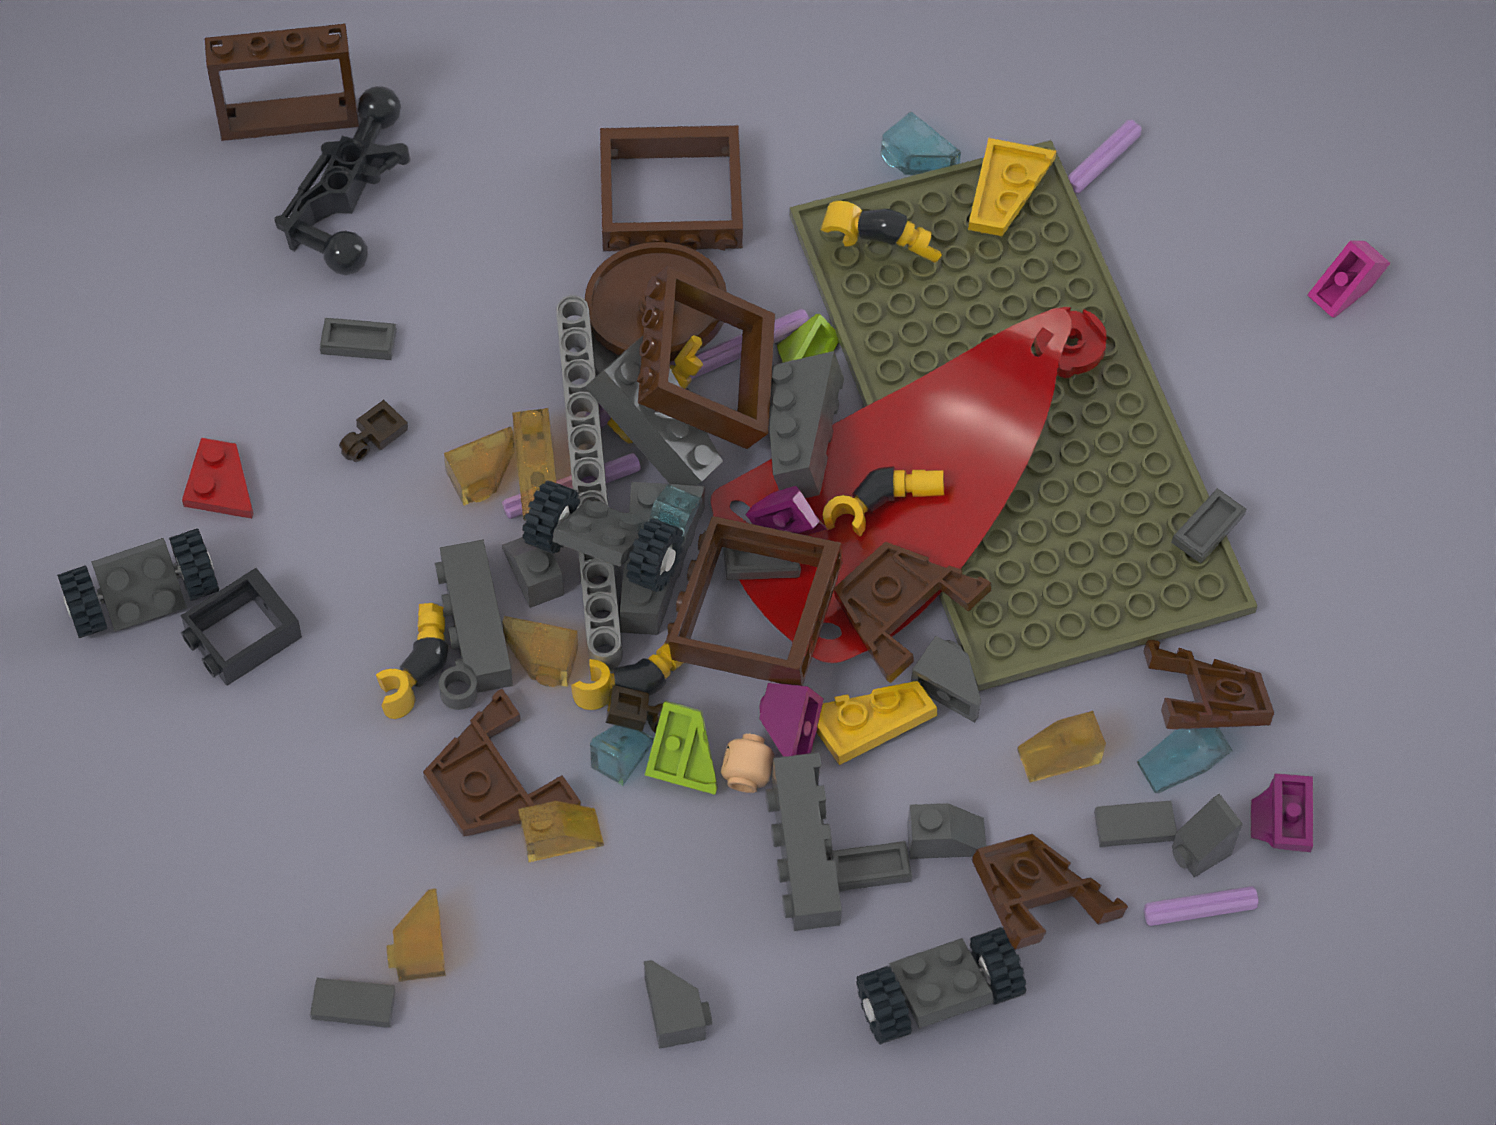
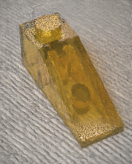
M549 408L512 412L524 521L525 514L529 513L530 510L528 505L530 501H534L533 495L536 490L539 491V486L542 483L545 484L547 480L557 483L554 439Z

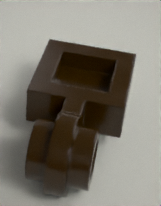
M382 400L356 419V427L361 433L350 432L343 437L339 444V447L342 449L341 454L347 460L359 462L368 454L370 450L368 443L370 441L378 449L382 450L408 430V422L385 400Z
M613 685L609 693L605 723L643 731L646 721H648L651 730L656 733L664 703L650 706L648 705L650 693Z

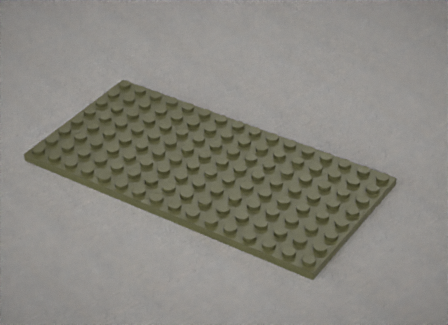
M1052 140L1030 145L1056 151ZM1057 152L1054 162L1003 236L968 230L984 157L789 207L790 219L833 328L836 330L838 341L864 407L923 377L993 335L1054 308L1071 307V311H1078L1080 313L1083 312V309L1089 311L1101 320L1106 329L1105 355L1095 368L1083 374H1074L1070 378H1062L1057 375L1050 409L1034 451L1000 514L961 568L963 575L974 579L982 577L990 581L992 591L969 612L943 591L939 594L956 641L964 652L969 655L978 691L1144 645L1147 640L1158 641L1256 613L1258 607L1227 536L1201 564L1171 543L1173 536L1209 498V495ZM834 201H847L858 206L862 212L890 209L907 216V221L915 225L914 229L921 227L931 232L928 246L940 251L942 256L934 263L908 250L907 244L904 247L896 243L891 246L885 242L861 239L860 236L856 244L845 247L843 244L844 233L839 231H831L829 233L821 231L828 205ZM1068 337L1066 345L1075 346L1079 339H1070ZM1033 342L1031 350L1032 353L1038 357Z

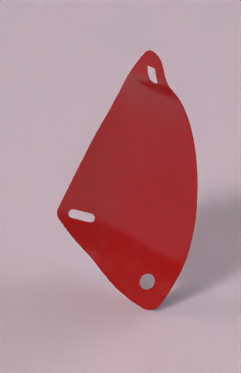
M1054 308L1017 323L986 339L914 382L832 424L833 436L832 441L828 442L826 455L828 459L820 495L805 498L816 517L824 525L823 511L827 503L831 499L842 495L854 498L852 493L872 470L894 466L895 470H905L906 474H912V470H943L944 495L913 497L912 493H906V497H896L895 501L886 502L872 513L866 511L864 513L866 526L861 536L854 532L852 522L855 516L851 514L840 515L835 521V528L806 535L841 543L843 564L835 586L884 542L929 558V562L945 568L949 565L958 569L963 567L1009 499L1040 437L1054 394L1059 360L1072 328V319L1066 310ZM1043 327L1054 335L1047 344L1043 354L1037 357L1032 353L1031 347ZM772 458L717 488L712 493L710 500L713 516L747 523L731 510L730 503L739 500L751 508L771 493L779 491L773 476ZM800 563L801 573L800 577L739 580L748 596L762 614L783 635L793 642L817 567ZM833 591L823 623H832L838 626L842 633L836 639L819 637L812 656L819 661L827 663L843 662L868 651L835 598ZM942 591L936 592L890 636L893 637L910 624Z

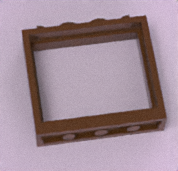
M346 23L204 38L206 66L222 141L359 127ZM339 59L344 92L226 104L220 71Z
M739 125L600 128L603 251H621L634 245L650 242L674 243L694 250L719 249L725 251V249H743ZM729 157L731 220L612 222L611 159Z
M667 266L656 276L651 277L647 284V289L644 291L646 308L642 318V325L644 326L643 342L639 350L641 368L637 378L639 383L638 403L742 448L749 449L768 435L775 314ZM674 301L742 330L737 411L668 382Z
M712 516L707 531L704 530L703 534L699 535V554L697 560L692 559L690 561L687 571L688 585L686 591H680L676 602V612L678 614L674 623L670 622L667 626L668 635L665 644L669 645L671 659L779 684L803 686L843 564L841 543ZM722 547L817 567L787 660L691 639Z

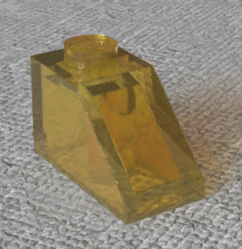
M511 426L444 453L446 473L463 506L471 502H482L498 491L515 451L514 432Z
M504 616L502 623L505 641L530 679L536 680L538 683L548 687H555L557 685L568 687L578 651L577 631Z
M1089 711L1055 721L1019 745L1017 751L1030 783L1101 763L1106 742L1094 712Z
M553 801L518 809L520 829L528 862L604 846L595 808Z
M436 888L428 889L393 929L394 944L386 945L389 969L396 968L399 981L446 976Z

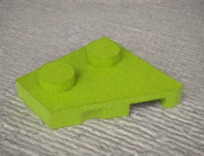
M664 701L645 776L716 795L718 785L702 710Z

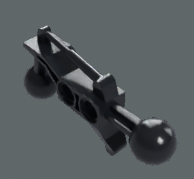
M375 86L365 90L359 97L357 111L362 121L354 137L341 136L339 141L325 142L321 145L322 154L298 187V192L282 215H278L274 219L277 229L285 232L290 250L295 251L301 243L324 254L327 266L337 274L349 275L357 273L364 267L368 256V247L365 241L355 232L345 230L331 235L314 227L315 223L335 213L352 214L366 183H379L381 180L380 175L383 172L392 169L397 164L406 165L411 159L408 147L403 143L387 146L374 144L380 129L392 126L400 116V100L393 90L384 86ZM326 167L319 183L312 187V185L315 183L321 172Z

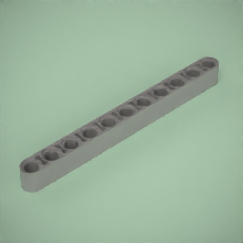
M570 295L559 301L556 313L572 486L574 490L579 492L580 504L577 508L587 500L600 501L608 506L599 405L597 400L585 388L596 377L589 307L582 297ZM572 315L580 316L578 320L574 321L566 319ZM574 347L584 348L581 352L577 353L569 351ZM577 379L587 380V382L581 385L572 383ZM580 411L590 412L586 417L575 416ZM585 443L594 445L589 450H581L578 448L580 445ZM587 476H593L597 478V480L592 483L581 482V480ZM579 552L589 658L605 663L611 671L620 665L623 656L614 564ZM597 576L607 578L604 583L599 585L590 582L592 578ZM600 610L610 612V615L603 619H597L593 616L594 613ZM604 644L614 647L609 653H599L596 651L600 645Z

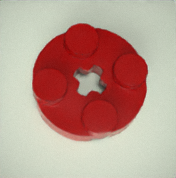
M1060 307L1066 310L1072 319L1069 338L1079 339L1075 346L1065 344L1059 360L1057 375L1062 378H1070L1074 374H1083L1092 370L1101 362L1105 355L1107 334L1103 323L1093 313L1084 309L1080 313L1078 311H1071V307ZM1043 327L1034 340L1035 351L1038 357L1043 354L1047 344L1054 335Z

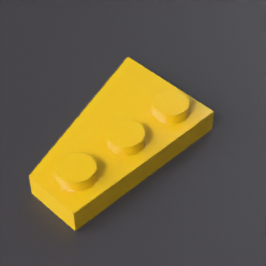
M988 138L968 230L1003 236L1054 162L1057 151Z
M918 681L873 689L871 694L849 698L848 694L834 697L835 701L822 704L816 733L837 763L841 765L936 717L937 706Z

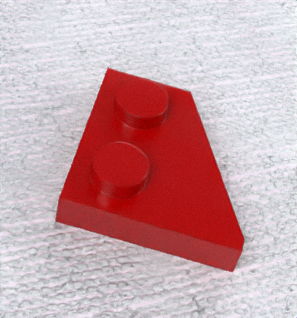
M207 438L200 439L182 497L184 507L252 519V505L236 443Z

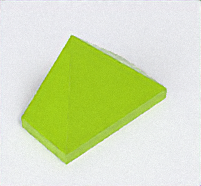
M815 314L781 341L777 348L782 363L832 352L839 341L836 330L821 314Z

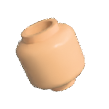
M743 734L742 739H734L727 744L721 774L728 781V787L740 792L755 793L757 788L767 785L775 754L770 747L764 744L765 739L755 734Z

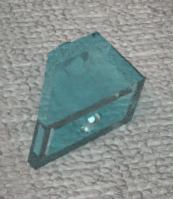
M910 111L882 134L880 155L890 167H896L904 175H917L960 164L961 151Z
M1219 727L1176 729L1139 759L1137 764L1153 791L1161 793L1207 772L1233 750Z

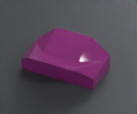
M796 485L771 493L754 504L745 514L753 525L801 535H809L827 529L816 517Z
M1275 773L1269 787L1251 800V838L1267 842L1272 848L1311 853L1313 848V776Z

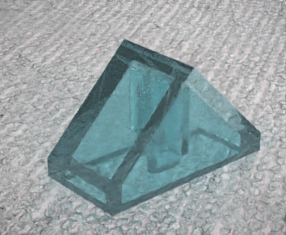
M668 484L655 499L650 519L653 518L681 528L683 530L682 536L685 538L702 498Z
M614 725L592 738L590 743L591 768L623 786L652 746L654 738L643 731Z

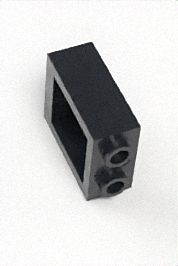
M254 568L181 615L185 629L181 632L184 641L192 651L197 648L204 656L202 662L213 678L219 675L227 686L302 638L298 619L257 568ZM251 600H254L276 629L224 661L203 634V631Z

